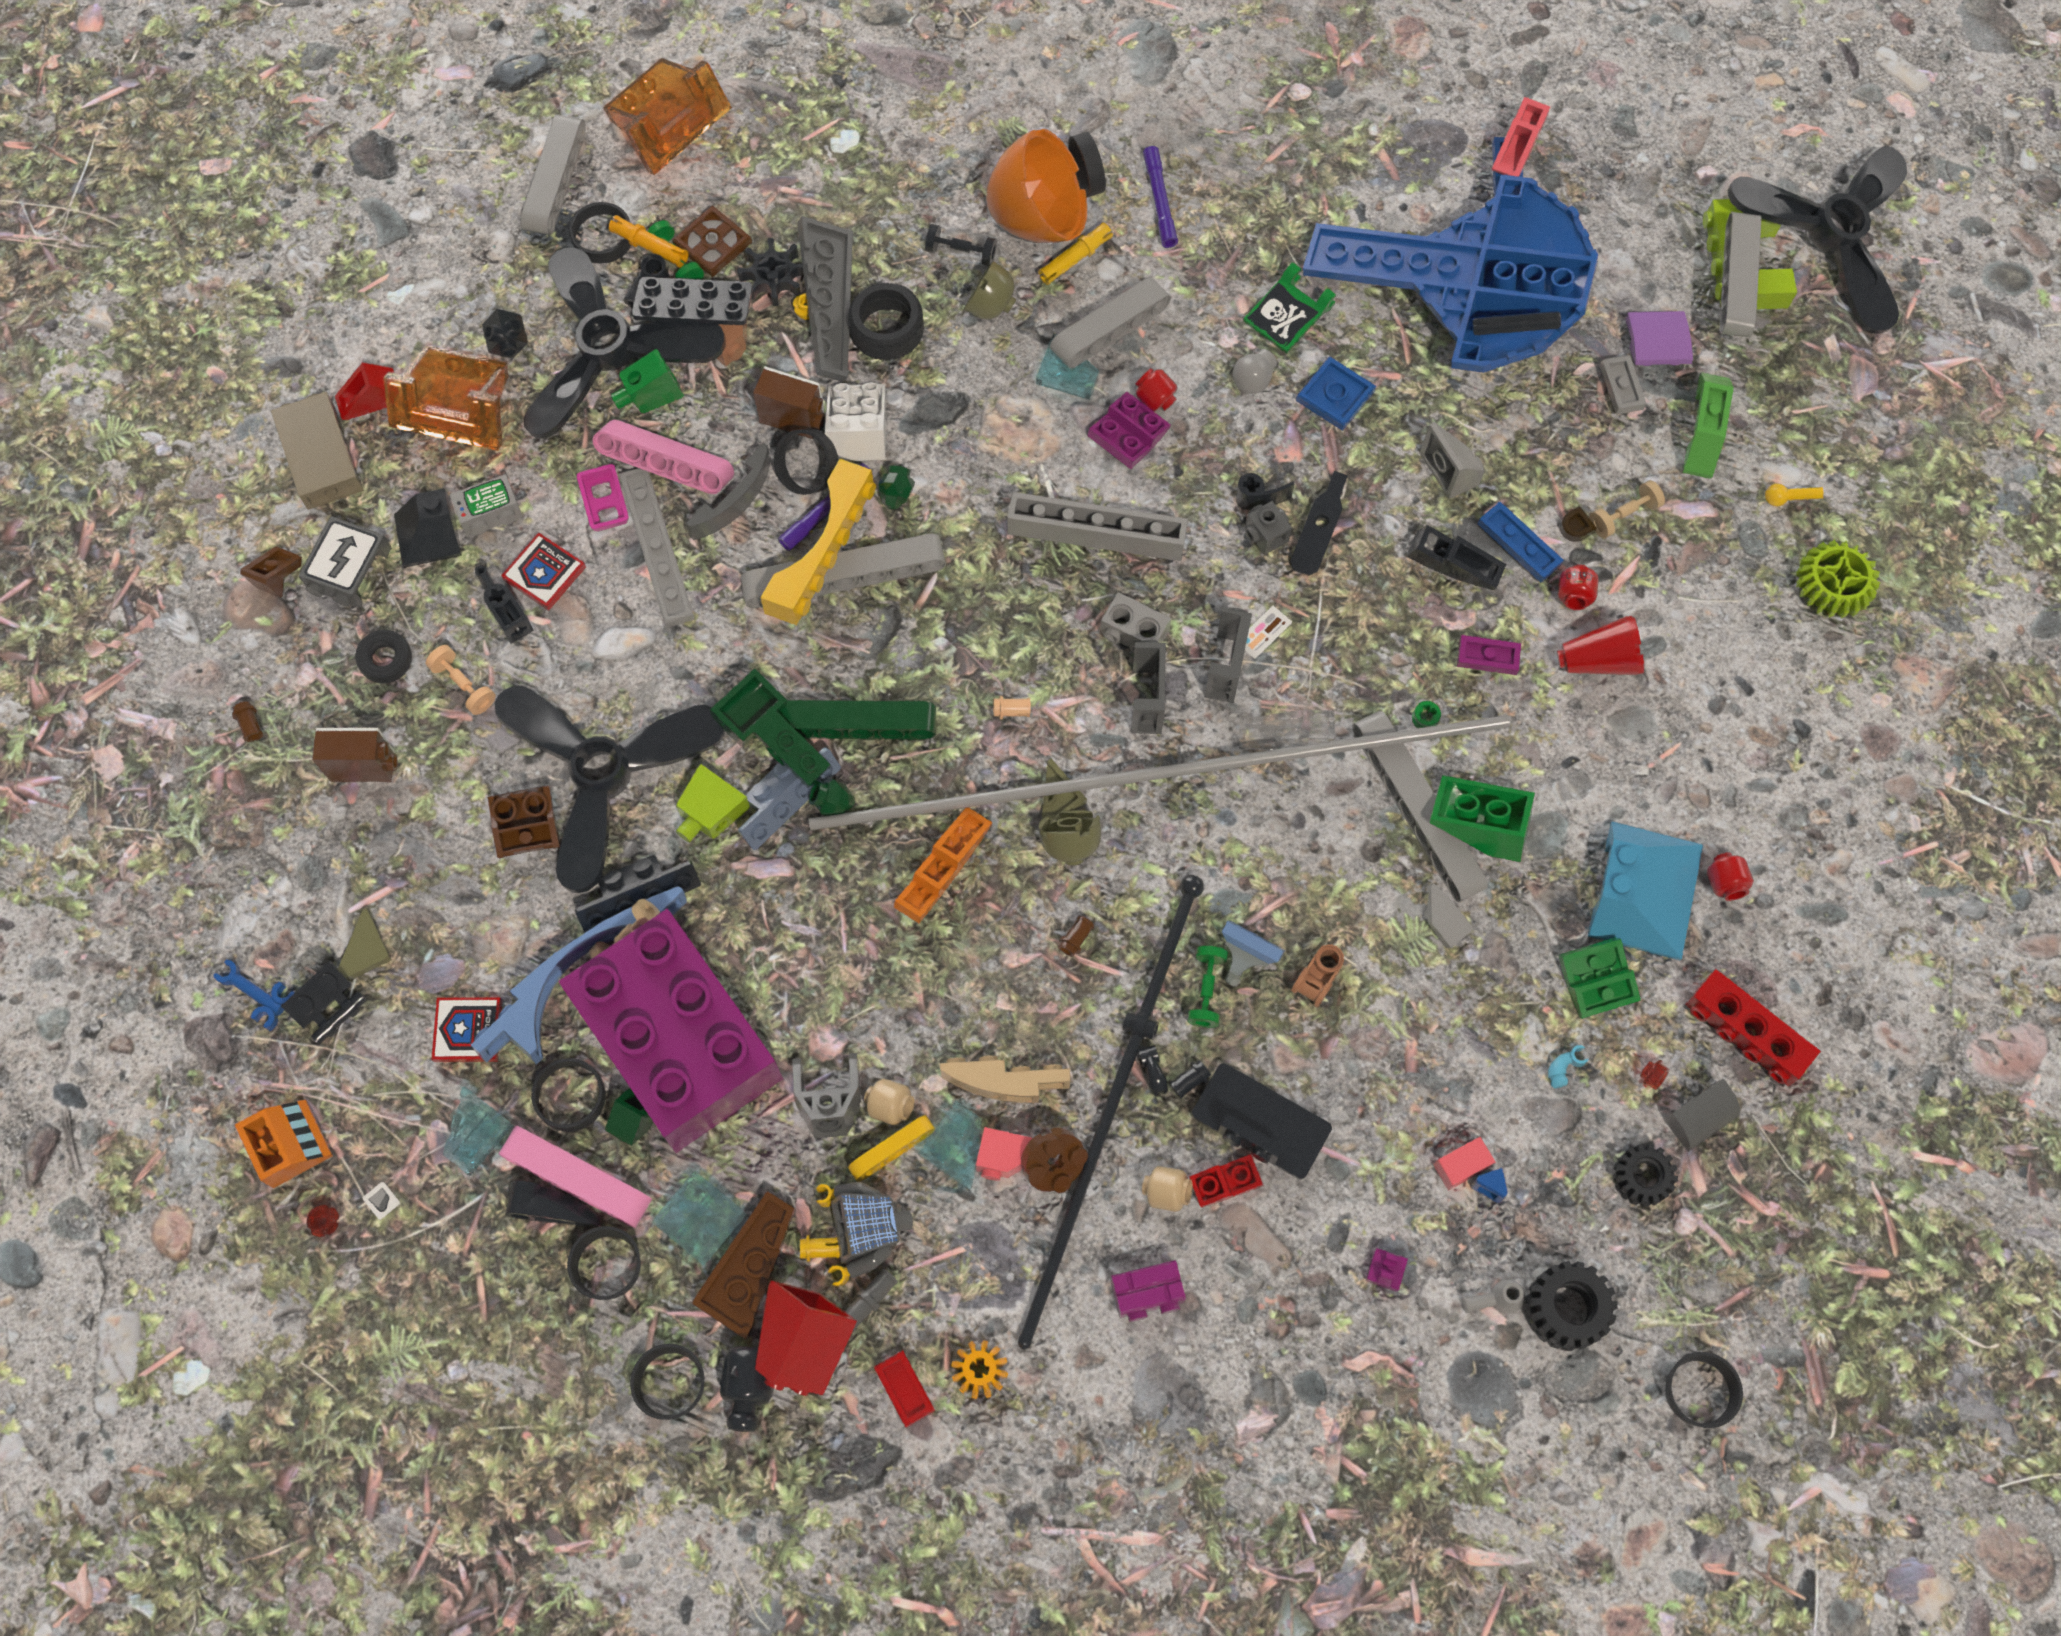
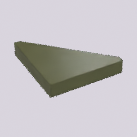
M1052 758L1048 760L1045 783L1070 780ZM1081 791L1044 796L1042 820L1050 816L1051 821L1060 819L1059 812L1078 810L1087 803V798Z
M367 908L362 910L338 967L350 981L392 960Z

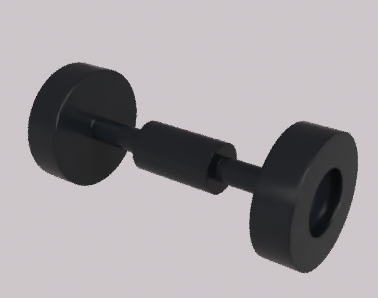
M936 224L929 226L925 242L926 252L935 253L938 244L941 243L950 245V249L967 253H970V251L982 253V265L989 266L994 261L997 248L996 238L987 237L984 247L972 245L971 241L954 237L952 240L941 238V226Z

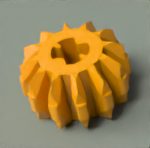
M983 1340L981 1351H976L975 1343L971 1341L968 1343L971 1351L969 1355L962 1349L957 1351V1354L964 1362L953 1361L951 1366L963 1372L953 1375L952 1379L953 1382L966 1380L959 1389L962 1394L967 1392L972 1386V1399L978 1398L979 1389H984V1395L988 1399L991 1398V1391L988 1386L992 1385L998 1391H1001L1003 1388L1001 1383L995 1378H1008L1007 1371L997 1369L1006 1365L1007 1359L1003 1357L994 1360L1000 1352L998 1346H995L990 1353H987L988 1341ZM977 1362H984L985 1368L989 1370L988 1374L985 1375L983 1373V1378H976L975 1371L971 1370L973 1364L977 1367Z

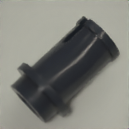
M1199 1060L1196 1063L1192 1061L1190 1063L1191 1067L1168 1082L1180 1099L1200 1083L1206 1084L1208 1082L1207 1078L1211 1074L1202 1061Z

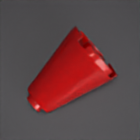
M1625 616L1562 643V650L1557 651L1559 667L1565 668L1567 673L1644 674L1643 654L1640 655L1639 646L1641 645L1640 634L1636 620L1632 616Z

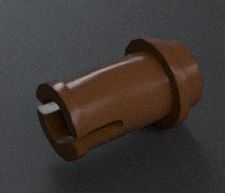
M247 701L233 706L232 717L237 720L244 741L254 742L263 737V732L255 716L257 712L256 707Z
M1078 915L1067 934L1059 938L1060 944L1058 948L1070 957L1081 952L1080 946L1091 930L1094 929V924L1084 916Z

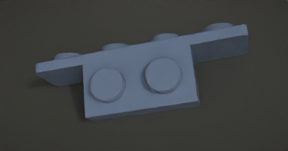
M826 747L819 753L831 766L816 780L820 782L831 779L841 769L838 761ZM779 763L745 795L750 807L757 812L738 829V832L753 850H757L809 800V792L812 785L807 788L786 766H782Z

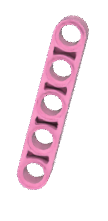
M619 420L609 421L592 439L595 449L602 455L708 494L720 492L734 476L733 466L729 461Z
M519 1126L514 1127L498 1153L511 1163L633 1228L637 1227L652 1201V1198Z

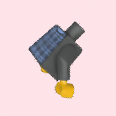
M865 1183L836 1185L834 1189H831L826 1184H820L816 1188V1191L819 1193L828 1192L826 1199L817 1200L816 1202L822 1207H830L832 1205L841 1263H847V1267L836 1265L829 1268L828 1273H833L837 1270L842 1272V1279L832 1285L843 1286L848 1282L849 1276L855 1278L876 1269L891 1255L892 1247L899 1242L898 1231L912 1229L913 1219L909 1210L895 1212L891 1196L882 1195L879 1190Z

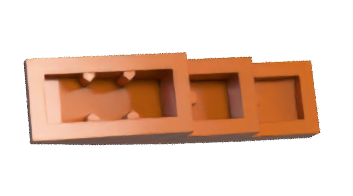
M969 807L965 808L934 844L931 854L914 873L913 880L895 900L894 908L919 924L966 864L992 826V822Z

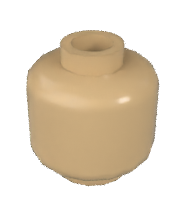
M881 1079L874 1086H870L864 1097V1103L867 1105L869 1116L891 1125H897L903 1120L906 1121L912 1114L915 1103L908 1086L888 1079Z
M1157 1166L1150 1176H1145L1142 1194L1147 1196L1148 1203L1152 1208L1178 1212L1184 1205L1188 1206L1190 1203L1193 1184L1192 1180L1188 1179L1185 1171Z

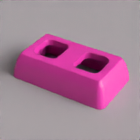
M608 464L579 472L577 480L591 529L599 532L627 524L629 516L615 466ZM603 483L610 484L612 491L610 495L601 498L593 497V486ZM612 507L617 509L618 519L600 522L599 511Z

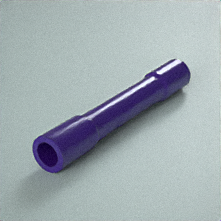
M1149 146L1143 150V156L1157 212L1160 239L1164 248H1172L1178 244V238L1165 188L1160 152L1158 147Z
M861 463V464L859 465V466H862V467H865V468L870 469V468H869L866 464H864V463ZM828 494L801 520L796 521L778 537V541L787 551L792 550L809 534L810 530L830 513V495Z

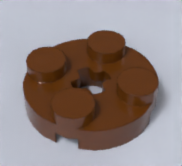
M1065 1128L1050 1129L1052 1133L1044 1136L1038 1134L1030 1140L1022 1153L1021 1165L1024 1167L1023 1174L1034 1188L1045 1192L1055 1191L1063 1193L1070 1188L1071 1183L1082 1171L1084 1163L1087 1161L1088 1153L1073 1132ZM1059 1155L1058 1160L1054 1164L1050 1165L1048 1163L1050 1158H1056Z

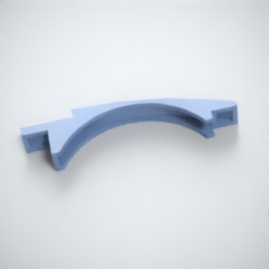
M679 886L646 899L655 905L660 913L668 908L672 915L687 903L684 891ZM632 907L599 923L554 953L511 989L510 992L516 1002L503 1008L499 1013L498 1019L490 1027H485L478 1032L474 1042L471 1044L475 1052L487 1063L509 1041H512L537 1065L543 1059L541 1047L542 1016L555 984L565 971L580 957L588 953L597 942L607 943L613 941L628 924H633L636 919L632 913Z

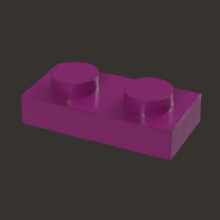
M1461 635L1457 667L1517 675L1520 665L1521 643Z

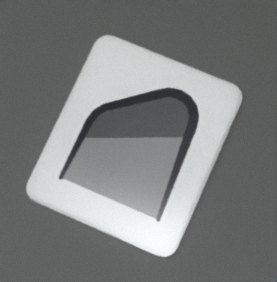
M384 1182L378 1184L363 1197L364 1202L379 1220L400 1204L399 1200Z

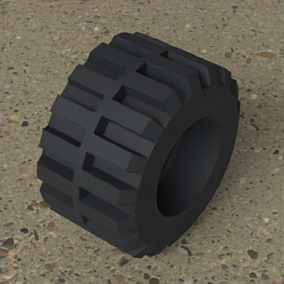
M1566 1261L1559 1265L1555 1264L1536 1277V1280L1531 1283L1528 1289L1530 1294L1525 1298V1304H1529V1309L1525 1313L1526 1318H1532L1531 1329L1533 1331L1538 1330L1541 1333L1538 1338L1543 1342L1547 1340L1552 1342L1551 1347L1559 1349L1564 1347V1351H1573L1586 1348L1606 1336L1611 1330L1609 1326L1615 1323L1617 1317L1613 1315V1311L1618 1309L1617 1301H1612L1611 1296L1616 1294L1614 1288L1608 1289L1605 1285L1609 1281L1606 1276H1597L1596 1272L1598 1269L1593 1266L1585 1268L1583 1262L1577 1261L1571 1264L1570 1261ZM1563 1287L1577 1291L1583 1297L1587 1306V1316L1584 1323L1573 1325L1567 1323L1558 1315L1554 1304L1555 1294L1558 1289Z

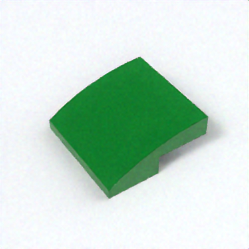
M1615 937L1558 955L1569 993L1580 1018L1583 1019L1641 1001L1633 970L1628 968L1620 938Z

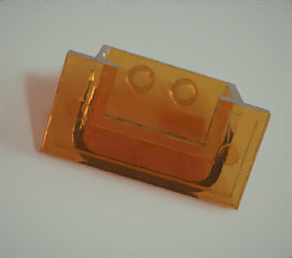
M664 58L659 59L603 107L610 121L627 134L646 170L653 175L658 173L732 108L708 62L702 60L695 67L689 68Z
M426 345L402 375L388 372L384 377L389 427L499 451L503 445L500 399L508 380V363Z

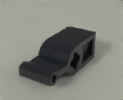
M480 565L476 567L475 574L482 587L486 589L483 597L484 601L510 644L533 632L534 630L527 616L510 590L503 584H494L485 566Z

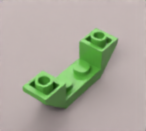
M1700 373L1695 399L1699 400L1693 438L1686 449L1682 473L1712 479L1726 437L1734 389L1730 378Z

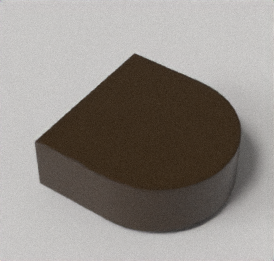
M1580 506L1567 513L1560 524L1561 534L1572 542L1582 541L1597 530L1595 524Z

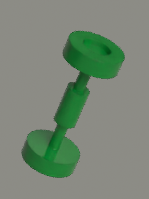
M667 220L658 221L648 229V232L667 242L675 234L674 228ZM696 262L684 263V266L677 271L675 279L702 280L704 271Z
M1216 946L1197 947L1196 959L1207 963V971L1203 975L1201 985L1202 1010L1194 1009L1188 1012L1187 1022L1191 1025L1204 1028L1219 1026L1220 1015L1209 1011L1208 1006L1209 999H1213L1215 976L1213 975L1214 965L1227 963L1228 951Z

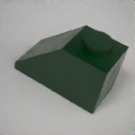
M631 1088L614 1101L605 1127L606 1132L630 1146L646 1134L654 1123Z

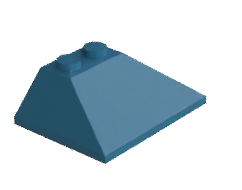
M1612 821L1605 851L1609 852L1600 899L1593 907L1588 937L1603 941L1617 937L1622 940L1623 946L1680 961L1683 956L1703 845Z

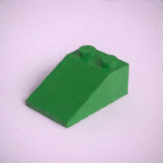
M1442 775L1430 824L1488 856L1521 862L1532 816L1535 793Z

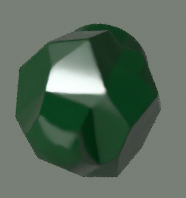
M891 465L888 466L887 473L881 477L878 484L883 504L888 509H898L908 501L912 494L915 481L910 478V469Z
M834 779L814 782L809 792L810 805H814L824 816L842 814L846 810L851 809L855 804L854 795L847 786Z

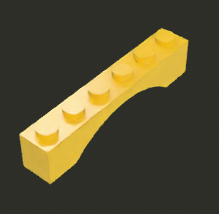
M839 459L827 480L831 509L825 530L815 546L802 559L772 576L760 597L764 614L796 626L801 617L807 615L812 597L815 592L818 593L821 590L826 572L834 567L840 547L847 544L850 537V529L854 522H859L864 504L867 499L871 500L875 493L876 484L873 481L871 469Z

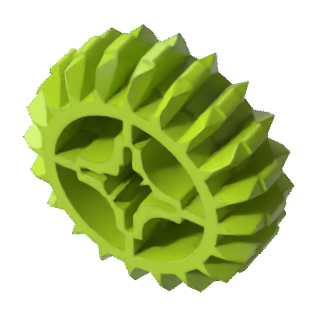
M1835 539L1830 541L1828 545L1822 542L1816 548L1810 549L1800 561L1799 568L1796 571V576L1799 578L1796 582V587L1802 588L1800 597L1809 598L1807 606L1815 604L1818 607L1817 614L1826 610L1829 618L1834 616L1835 613L1838 614L1840 619L1846 617L1847 614L1853 617L1859 611L1865 610L1870 605L1869 602H1872L1876 597V591L1880 584L1877 581L1880 572L1873 570L1876 561H1868L1866 559L1868 552L1859 553L1858 545L1849 548L1847 540L1842 542L1840 546ZM1834 563L1833 566H1831V565H1826L1825 567L1819 566V565H1821V564ZM1851 591L1857 592L1853 595H1841V593H1850Z

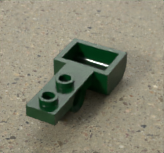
M754 668L710 709V714L719 726L741 747L756 736L779 764L786 766L809 788L830 768L831 764L779 714L786 707L787 699Z

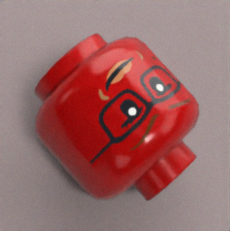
M1581 564L1565 569L1559 578V600L1571 610H1583L1592 605L1598 595V574Z

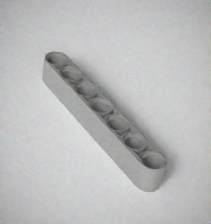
M925 534L838 552L834 567L828 569L824 576L821 590L818 593L815 592L813 597L939 571L946 566L940 537L936 534ZM797 561L754 569L743 573L740 579L746 606L749 608H762L760 597L772 576L790 567Z
M1378 711L1352 724L1356 738L1396 732L1383 711ZM1404 743L1363 749L1452 897L1457 902H1461L1486 889L1488 886L1487 880L1466 844L1430 824L1436 795Z

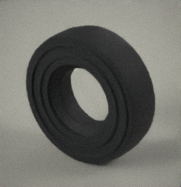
M377 630L368 634L360 641L356 649L355 659L359 670L367 679L375 683L385 684L394 682L406 674L412 662V653L407 641L400 634L391 630ZM379 648H392L395 652V657L389 665L377 666L373 663V655Z

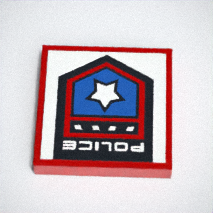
M538 533L501 577L505 582L549 611L584 571L586 565Z
M500 997L437 998L431 1060L433 1062H485L475 1052L471 1044L474 1042L479 1031L485 1027H490L498 1019L499 1013L502 1011L503 1000ZM499 1052L488 1062H498Z

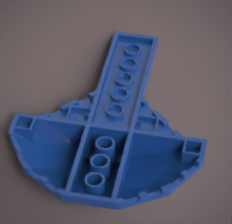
M1501 175L1496 195L1485 203V207L1473 214L1470 211L1451 222L1450 227L1440 233L1435 231L1428 236L1316 223L1304 262L1303 275L1415 290L1456 341L1451 368L1484 373L1543 353L1585 315L1598 263V253L1596 249H1593L1589 240V234L1584 229L1575 207L1572 205L1568 207L1560 202L1556 194L1553 192L1547 193L1538 186V182L1533 178ZM1554 311L1560 312L1561 326L1559 329L1474 335L1473 333L1474 318Z

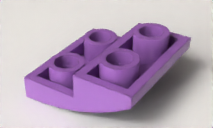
M1684 311L1628 312L1626 324L1631 336L1629 349L1635 365L1692 364L1691 336Z

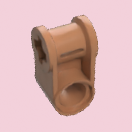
M1335 945L1322 946L1307 968H1304L1291 991L1304 995L1313 1001L1314 1006L1318 1008L1344 963L1342 950ZM1324 956H1330L1336 961V966L1333 968L1324 967L1320 959Z

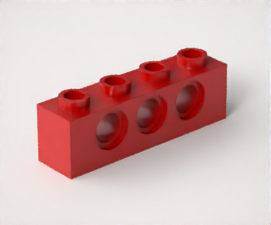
M1717 969L1703 981L1685 1003L1696 1019L1710 1024L1716 1029V1033L1720 1038L1734 1043L1742 1050L1743 1055L1748 1060L1759 1063L1769 1071L1768 1073L1773 1080L1788 1087L1801 1078L1821 1052ZM1718 1004L1726 1005L1730 1015L1723 1014L1719 1010ZM1745 1024H1749L1755 1029L1756 1036L1746 1032ZM1771 1044L1781 1049L1782 1057L1776 1056L1772 1052Z

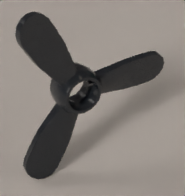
M1884 146L1875 151L1855 174L1845 193L1834 194L1820 204L1751 177L1740 176L1733 180L1727 191L1729 200L1736 209L1745 214L1760 215L1761 219L1808 230L1809 237L1817 248L1828 254H1834L1843 291L1856 322L1863 330L1872 334H1881L1887 332L1897 323L1899 311L1895 298L1883 272L1862 242V239L1870 230L1871 218L1869 213L1885 202L1906 178L1907 164L1898 150L1893 147ZM1831 218L1840 223L1844 231L1840 230Z
M574 247L560 249L551 256L548 262L549 271L565 304L580 321L575 335L580 352L546 386L528 408L523 418L524 427L531 436L537 439L553 436L561 430L573 415L600 372L615 371L622 368L632 357L643 358L658 349L664 360L669 363H707L714 361L723 353L726 346V337L723 329L718 324L661 321L630 326L618 312L608 309L601 282L589 256L583 250ZM619 334L617 341L611 346L604 349H593L596 342L603 336Z
M512 686L503 690L494 702L495 714L501 724L531 745L568 763L571 780L579 790L564 831L556 873L561 885L572 893H583L591 890L598 884L603 874L609 840L610 799L618 796L626 789L630 782L631 772L674 764L714 748L725 735V731L711 716L710 709L712 707L708 705H694L657 720L619 743L607 736H593L586 739L562 712L536 692L524 686ZM601 754L613 756L616 761V768L611 775L598 781L586 778L584 766L590 759Z

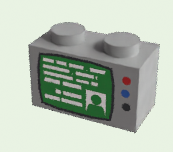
M506 474L450 494L460 524L467 537L483 534L488 529L499 525L511 524L516 519L523 517Z

